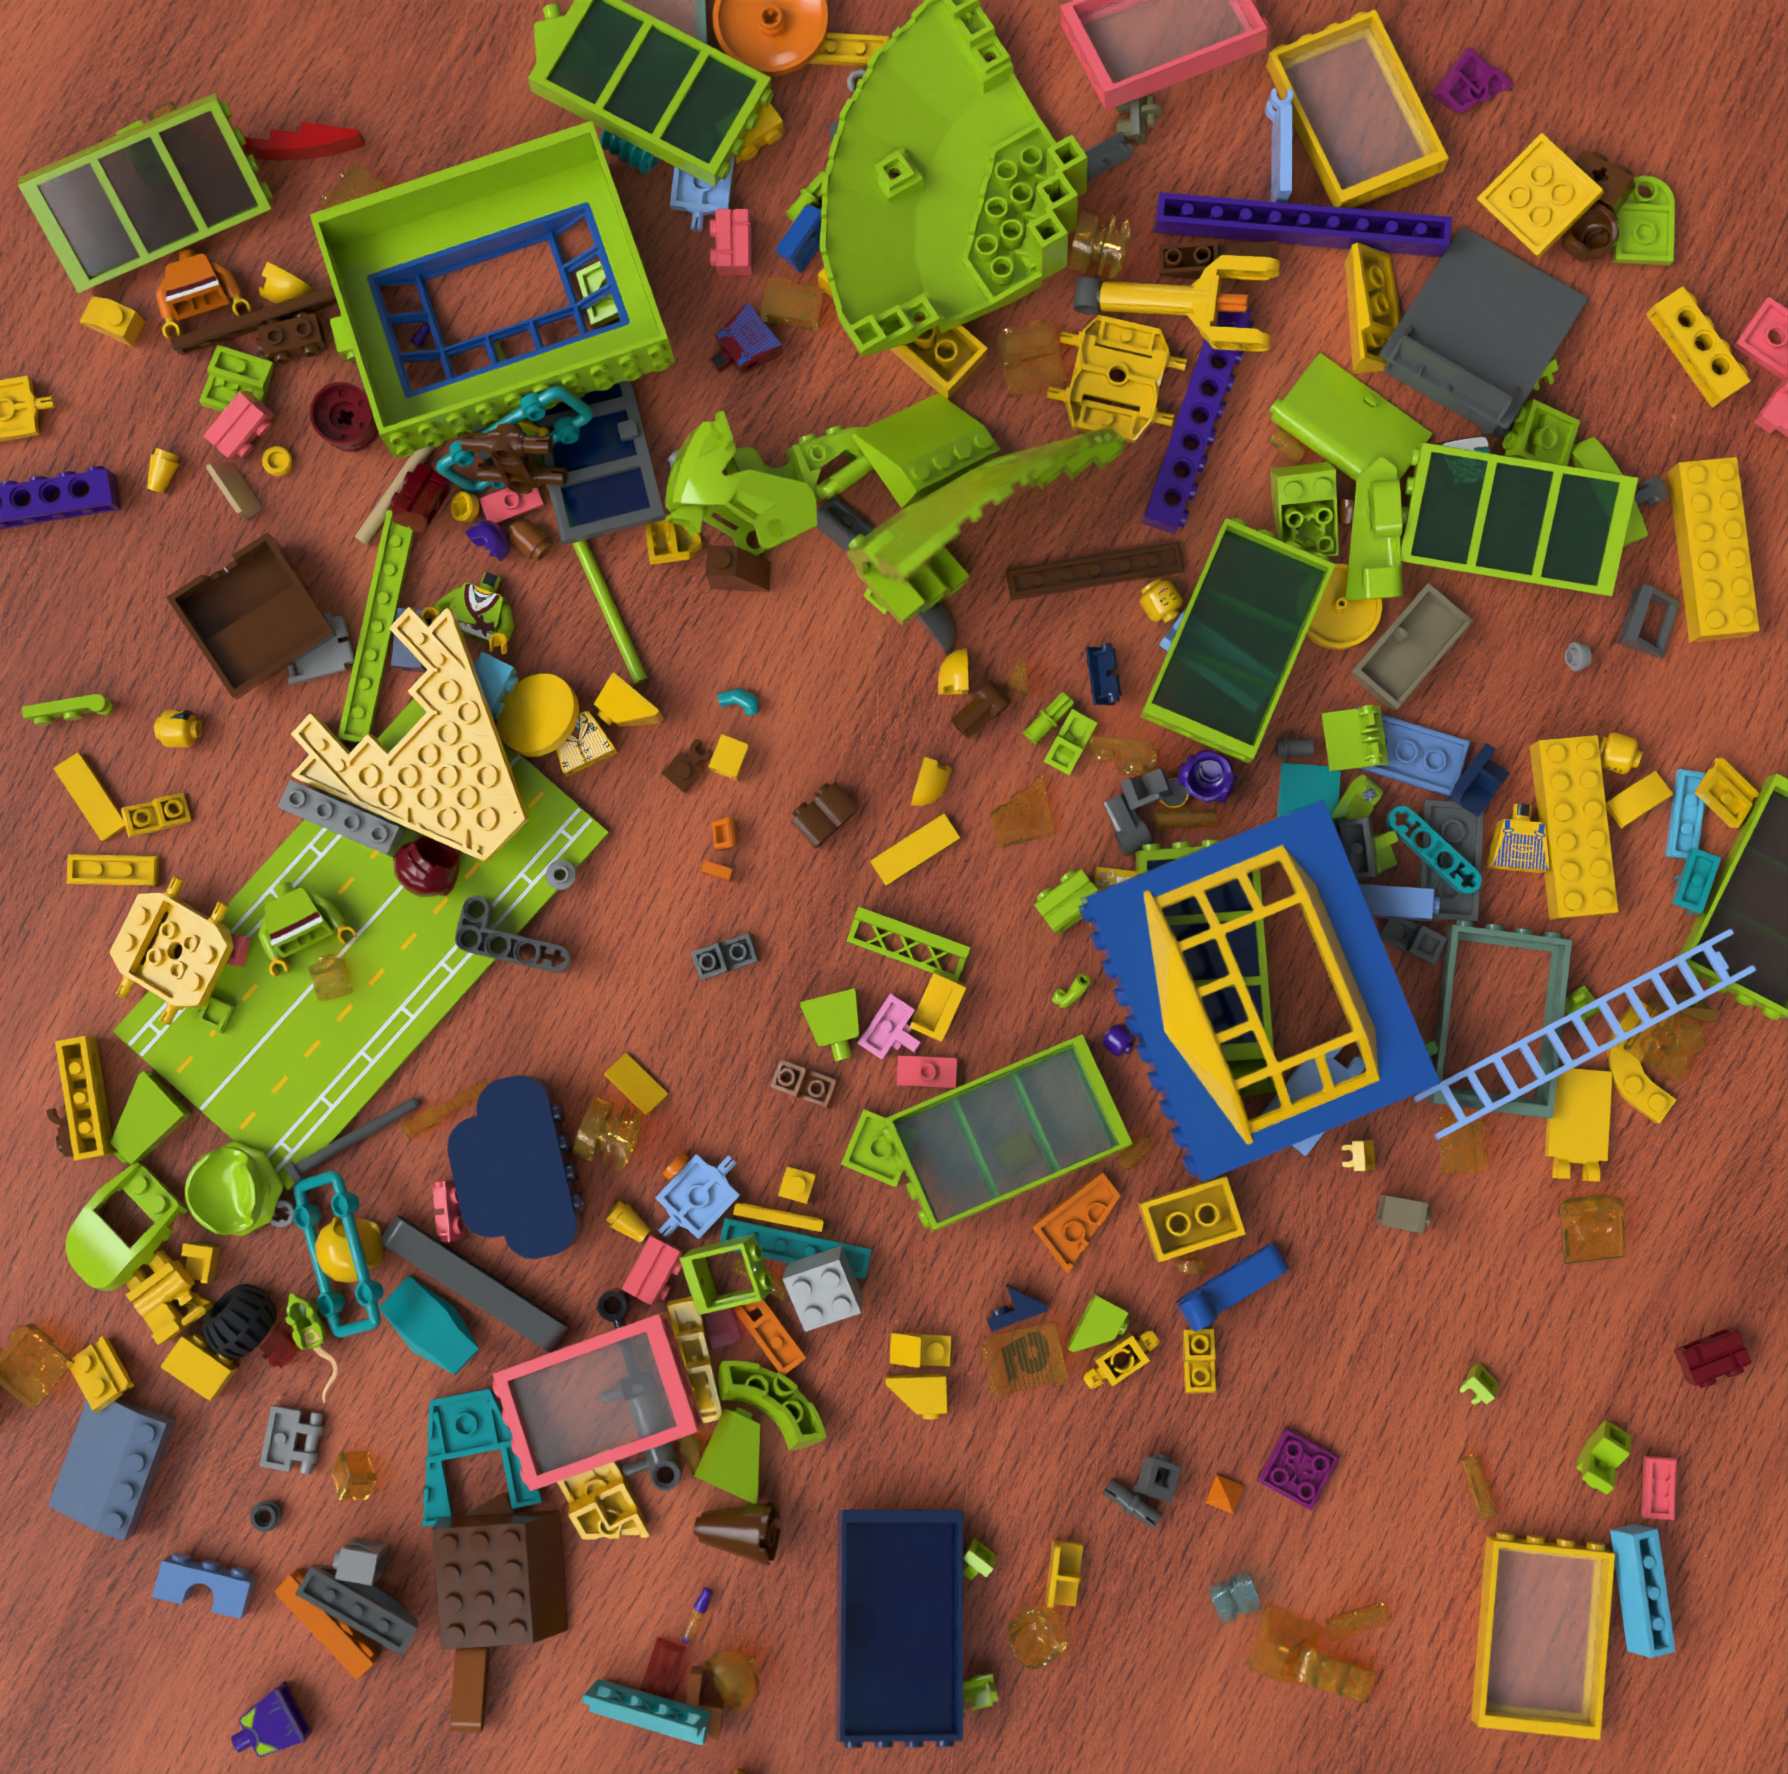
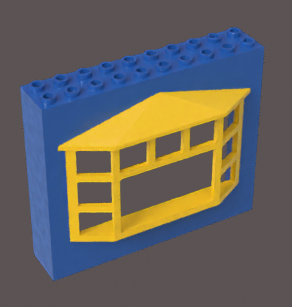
M1324 800L1303 806L1080 898L1083 904L1078 907L1085 923L1090 922L1094 932L1090 934L1095 949L1102 950L1106 959L1101 962L1106 976L1115 981L1117 988L1113 989L1114 996L1118 1005L1125 1007L1129 1016L1124 1018L1129 1032L1138 1037L1140 1044L1136 1045L1137 1052L1142 1062L1148 1063L1152 1072L1147 1073L1153 1089L1161 1093L1163 1100L1159 1101V1105L1165 1118L1173 1122L1175 1128L1170 1129L1176 1145L1184 1149L1186 1156L1182 1157V1161L1188 1174L1191 1173L1192 1177H1197L1202 1182L1441 1084ZM1280 862L1295 894L1270 905L1263 906L1247 874L1272 863ZM1237 879L1253 911L1220 924L1204 892ZM1194 896L1210 925V929L1178 942L1162 909ZM1299 903L1352 1031L1277 1062L1225 934ZM1214 938L1226 963L1229 975L1197 988L1182 952ZM1234 984L1248 1020L1216 1034L1201 998ZM1253 1030L1267 1066L1241 1078L1234 1079L1220 1044ZM1356 1041L1366 1071L1333 1085L1325 1054ZM1314 1058L1323 1084V1090L1291 1102L1282 1072ZM1272 1076L1281 1107L1248 1120L1239 1089Z

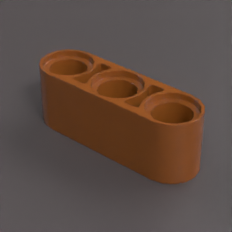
M490 1646L456 1648L450 1718L451 1731L479 1733L483 1731Z

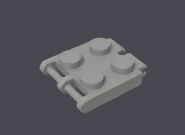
M331 612L324 614L337 636L296 661L299 675L296 676L293 664L288 667L290 678H288L289 685H296L348 671L346 665L354 663L355 657L351 642L340 643L341 639L349 637L343 616L334 617Z

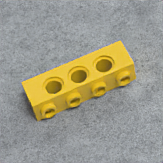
M1684 286L1655 304L1646 313L1712 408L1741 390L1750 382L1745 367L1741 363H1737L1731 354L1728 343L1720 339L1714 330V324L1711 319L1703 315L1697 306L1696 298L1692 293L1687 292ZM1678 317L1684 318L1688 322V327L1682 326ZM1695 341L1703 343L1705 351L1699 350L1696 347ZM1712 364L1720 367L1722 375L1713 371Z
M80 1036L55 1041L74 1161L113 1155L115 1149L110 1143L112 1131L96 1037Z

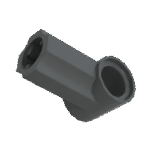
M1120 794L1103 803L1116 831L1114 834L1117 843L1125 856L1143 849L1142 845L1153 844L1144 822L1139 820L1135 809L1130 810L1125 794Z

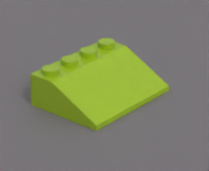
M939 393L852 435L901 508L924 498L965 473L990 461L1000 450L983 424Z

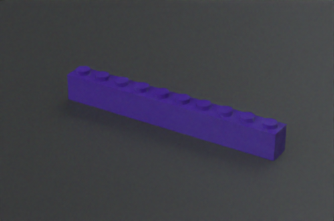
M1160 192L1155 209L1154 233L1257 242L1277 241L1281 244L1351 249L1352 244L1358 242L1388 253L1442 257L1450 246L1452 217Z

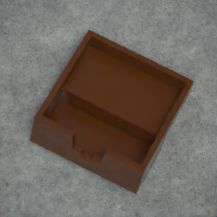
M269 533L264 534L232 555L234 560L222 570L216 571L210 576L200 575L166 597L232 698L239 699L337 636L307 590L309 589L289 557L277 539Z

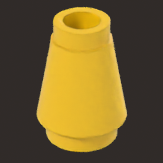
M156 448L154 455L151 454L146 488L164 494L165 488H167L179 466V463H177L179 456Z
M618 1201L605 1217V1220L610 1223V1228L639 1243L643 1241L651 1229L628 1203L623 1204L621 1201Z

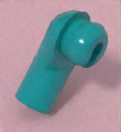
M744 688L717 693L720 707L738 704L744 708L745 714L749 716L757 714L760 710L758 705L760 701L757 696Z

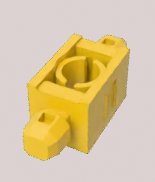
M1152 1330L1146 1331L1139 1335L1140 1339L1137 1341L1129 1333L1096 1355L1093 1359L1098 1368L1094 1370L1092 1367L1083 1376L1088 1387L1093 1389L1102 1385V1380L1105 1378L1113 1387L1148 1363L1150 1360L1144 1352L1146 1350L1150 1352L1160 1342ZM1128 1344L1138 1357L1135 1361L1133 1355L1129 1354L1130 1351L1125 1348ZM1119 1352L1129 1354V1361L1123 1367L1113 1365L1114 1356ZM1107 1358L1109 1363L1113 1365L1112 1368L1117 1371L1114 1375L1104 1361Z

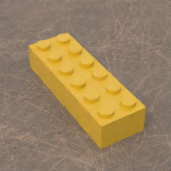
M824 267L818 274V285L832 297ZM923 316L915 318L916 322H923L925 320ZM960 325L942 334L937 326L917 336L914 342L891 348L890 350L948 400L986 360L988 348Z
M1737 457L1680 462L1668 471L1689 643L1749 637L1759 631Z
M1598 735L1539 740L1530 745L1538 822L1545 823L1550 867L1549 871L1544 872L1549 920L1618 913Z

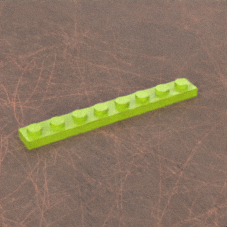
M390 510L386 512L338 733L339 740L358 744L367 734L372 733L393 632L389 627L396 621L397 608H399L415 531L411 530L410 527L406 528L394 523L392 511Z

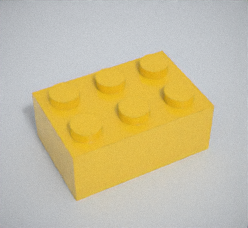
M1224 1175L1137 1202L1155 1260L1158 1262L1246 1234L1228 1178Z

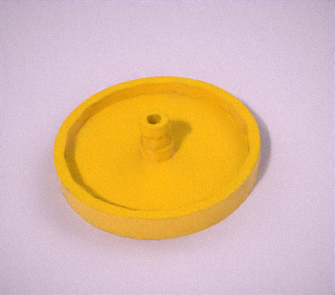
M1346 564L1335 565L1306 633V636L1314 643L1333 650L1348 649L1361 644L1374 632L1382 614V599L1346 600L1348 565ZM1312 574L1305 580L1297 594L1295 611L1299 624L1319 580V577Z
M542 673L526 677L517 683L512 693H507L503 701L505 704L504 710L499 719H497V729L503 742L516 753L527 757L546 755L559 748L572 734L579 716L577 696L564 680L555 675Z

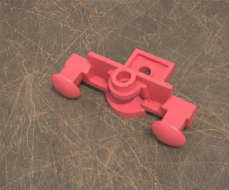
M1768 296L1733 347L1782 379L1753 422L1768 433L1777 430L1788 437V309ZM1769 331H1776L1780 334V344L1770 342L1768 338Z

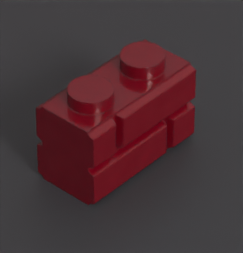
M419 463L413 472L408 471L405 475L402 485L403 489L400 493L395 492L392 496L390 509H392V520L394 523L406 528L410 527L411 530L424 534L450 493V480L439 474L437 469L433 470L432 467Z
M1730 1327L1674 1349L1686 1381L1689 1384L1698 1385L1699 1388L1714 1385L1717 1383L1716 1378L1724 1374L1727 1377L1739 1375L1745 1371L1743 1367L1752 1362L1747 1349L1744 1347L1745 1344L1740 1332Z

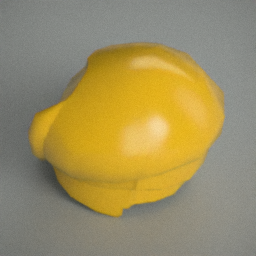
M336 1216L332 1219L331 1223L320 1231L315 1243L316 1260L322 1271L333 1280L352 1283L358 1281L342 1219ZM354 1218L369 1274H371L382 1262V1243L380 1242L382 1230L374 1221Z

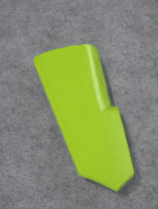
M1382 456L1357 476L1345 596L1347 601L1403 597L1400 536L1402 535L1400 482L1397 479V467Z

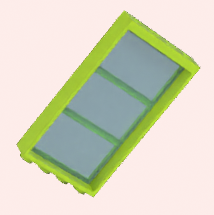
M1083 1034L884 1119L885 1127L881 1128L886 1143L888 1145L893 1144L897 1155L893 1156L899 1172L905 1171L909 1183H906L905 1186L911 1200L917 1199L921 1210L917 1212L924 1229L929 1227L931 1233L1130 1148L1133 1144Z

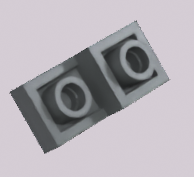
M746 933L691 952L700 980L761 961L752 933Z

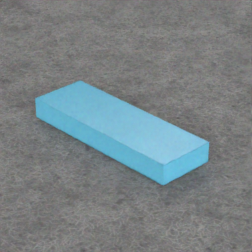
M1684 769L1676 770L1665 857L1686 860L1690 848L1699 849L1705 803L1694 792L1706 773Z

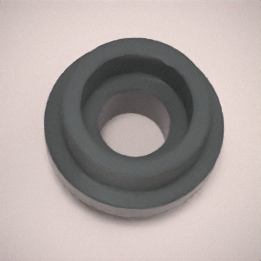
M269 1500L257 1503L250 1513L251 1523L257 1530L262 1532L273 1530L281 1521L279 1506ZM264 1510L271 1513L270 1521L262 1518Z

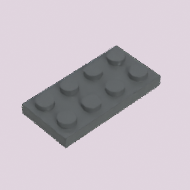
M1424 800L1422 820L1481 874L1484 811L1480 816H1475L1455 802ZM1421 832L1420 848H1427L1430 845V837L1427 833ZM1441 852L1437 857L1438 865L1444 869L1451 867L1453 861L1451 855ZM1420 858L1418 888L1434 889V896L1440 897L1439 914H1433L1432 919L1478 922L1480 888L1471 894H1460ZM1459 864L1457 869L1449 873L1451 877L1454 874H1458L1463 879L1462 887L1473 886L1470 882L1473 877L1470 874L1463 876L1458 871L1462 868V865Z

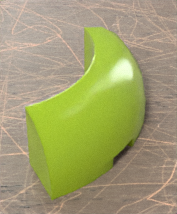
M747 1361L721 1362L718 1371L720 1401L744 1402L763 1411L781 1430L789 1451L813 1446L827 1438L823 1423L812 1402L809 1403L805 1396L797 1389L798 1386L789 1378L779 1372L776 1374L760 1367V1364Z

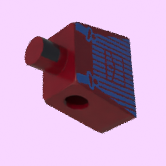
M747 302L716 334V342L721 351L709 360L719 373L733 364L739 373L743 375L783 354L782 344Z

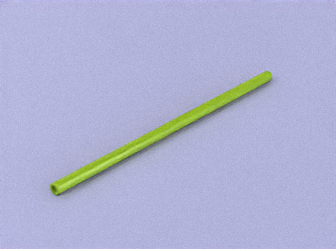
M499 341L495 342L494 345L500 362L507 360ZM526 417L525 419H523V420H525V421H527V422L533 424V421L529 420L528 417ZM520 425L522 431L526 432L527 435L536 436L534 431ZM538 454L535 457L538 463L543 466L541 454ZM561 488L570 528L578 526L580 524L564 488ZM587 540L572 543L634 684L638 685L648 680V677Z

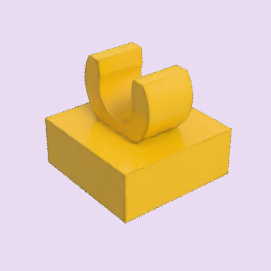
M1374 1140L1352 1141V1144L1341 1147L1342 1150H1350L1353 1153L1352 1161L1342 1162L1344 1167H1354V1171L1376 1170Z

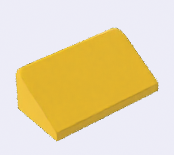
M627 1053L604 1073L646 1116L668 1095Z

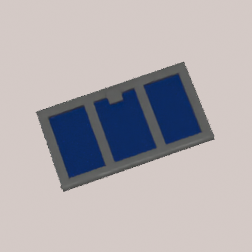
M625 380L613 384L607 390H595L586 393L580 399L593 409V418L590 422L579 428L578 440L572 444H564L560 440L554 444L553 449H549L553 451L552 455L541 454L543 467H566L568 471V480H564L567 481L566 486L548 485L563 545L666 520L632 382ZM562 401L553 408L547 409L545 416L540 420L533 421V425L547 427L551 433L555 430L554 424L559 419L564 417L574 418L580 413Z

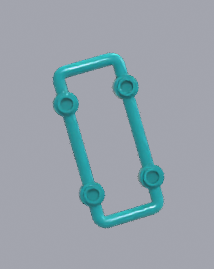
M554 386L541 394L531 393L524 396L520 401L521 407L480 433H488V431L496 429L497 425L501 423L515 425L526 417L531 421L540 420L545 416L546 404L559 398L580 414L574 418L564 417L559 419L554 424L555 430L546 436H552L554 444L560 440L564 444H572L579 438V428L592 420L593 409L566 388ZM460 440L453 442L449 447L450 453L439 459L436 464L439 474L471 493L480 492L490 485L495 489L506 486L503 482H479L478 479L472 481L451 468L450 466L455 463L458 466L465 467L474 462L475 451H462Z
M327 1171L300 1180L294 1187V1197L297 1207L294 1209V1221L300 1229L304 1230L321 1293L317 1298L319 1312L327 1317L331 1332L337 1337H347L377 1328L381 1320L377 1302L383 1297L384 1290L380 1282L370 1278L353 1215L360 1205L358 1196L347 1191L344 1179L337 1171ZM332 1183L335 1193L331 1200V1207L334 1214L342 1219L359 1281L355 1289L356 1299L362 1306L366 1307L368 1319L345 1325L341 1324L339 1312L345 1306L344 1296L340 1292L332 1290L329 1276L322 1271L316 1260L315 1243L318 1235L315 1225L321 1220V1211L318 1206L308 1202L306 1194L308 1190Z

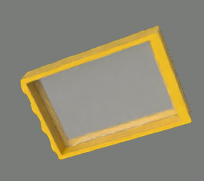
M1376 9L1368 13H1357L1350 20L1341 24L1337 22L1332 23L1321 32L1314 35L1308 33L1289 45L1281 44L1269 52L1266 68L1282 100L1286 99L1288 89L1293 91L1291 101L1292 122L1333 207L1353 209L1444 171L1449 158Z
M1496 1532V1536L1486 1535L1471 1720L1478 1727L1600 1740L1615 1553L1605 1548L1604 1543L1587 1541L1586 1546L1575 1545L1574 1540L1557 1538L1556 1543L1545 1542V1537L1526 1535V1540L1516 1539L1515 1534L1508 1532Z

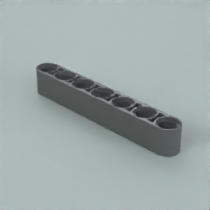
M400 1215L395 1216L380 1239L383 1245L548 1352L552 1353L555 1351L570 1328L567 1323Z

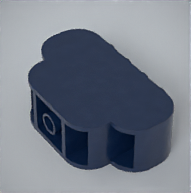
M511 1076L496 1080L486 1086L481 1092L476 1106L477 1116L460 1122L452 1130L448 1139V1157L462 1218L467 1227L477 1235L488 1238L504 1236L510 1249L521 1257L539 1259L558 1254L570 1248L579 1239L583 1230L582 1209H586L584 1195L582 1191L577 1192L575 1180L579 1179L577 1165L575 1162L571 1163L568 1151L572 1150L571 1138L569 1133H564L562 1122L566 1121L562 1103H557L552 1088L545 1081L537 1077Z

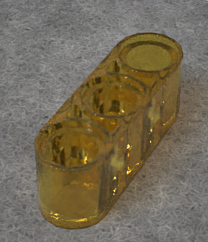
M1301 1646L1291 1677L1308 1686L1368 1703L1378 1673L1361 1664Z

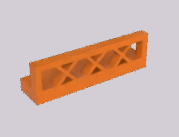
M297 1568L273 1592L343 1667L358 1680L381 1655L356 1629L295 1595L305 1577V1574Z

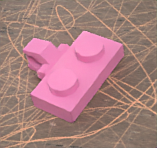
M890 994L858 1044L882 1060L891 1047L899 1050L901 1045L915 1053L921 1042L909 1035L912 1028L907 1023L916 1010Z

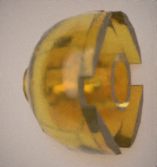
M727 1649L714 1654L703 1662L702 1665L705 1673L707 1674L711 1671L714 1676L713 1680L710 1681L711 1685L729 1709L735 1706L734 1713L736 1715L756 1698L760 1685L756 1673L760 1671V1667L751 1655L745 1657L739 1651Z

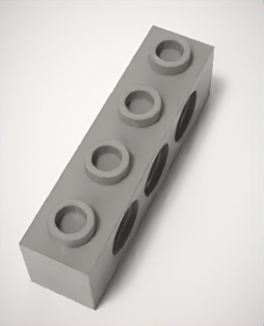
M289 780L277 806L284 811L391 857L396 854L406 832L396 825L292 780Z

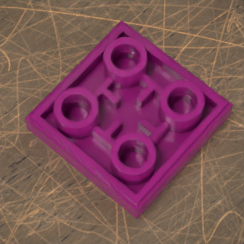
M1284 1427L1257 1481L1312 1511L1339 1456Z

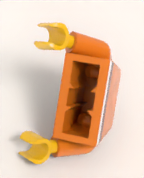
M189 249L179 253V261L170 263L165 267V277L156 291L162 319L165 318L166 321L163 325L162 333L168 339H172L170 331L173 327H176L178 337L184 335L183 327L175 323L174 317L178 321L230 304L229 298H232L234 302L232 309L237 317L240 316L237 312L240 305L247 306L249 312H252L250 304L240 297L239 294L242 292L232 273L216 261L209 262L205 254L196 255L193 250Z

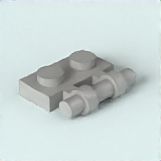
M272 1405L259 1467L289 1472L292 1470L293 1461L296 1460L302 1462L300 1473L312 1474L314 1463L318 1461L319 1453L316 1450L319 1436L323 1435L324 1425H321L323 1413L311 1412L310 1423L301 1422L302 1409ZM299 1433L307 1434L304 1450L296 1449Z

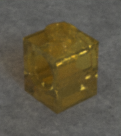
M333 954L316 958V964L308 966L318 1001L326 1002L353 993L344 959L334 958Z

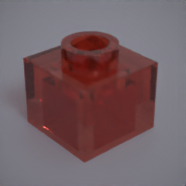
M284 1327L275 1330L259 1347L264 1352V1359L273 1367L279 1366L280 1368L288 1366L302 1351L295 1343L293 1336Z

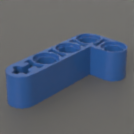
M1271 1242L1179 1298L1175 1304L1190 1329L1196 1332L1213 1323L1217 1319L1216 1315L1286 1273L1290 1267L1275 1242Z

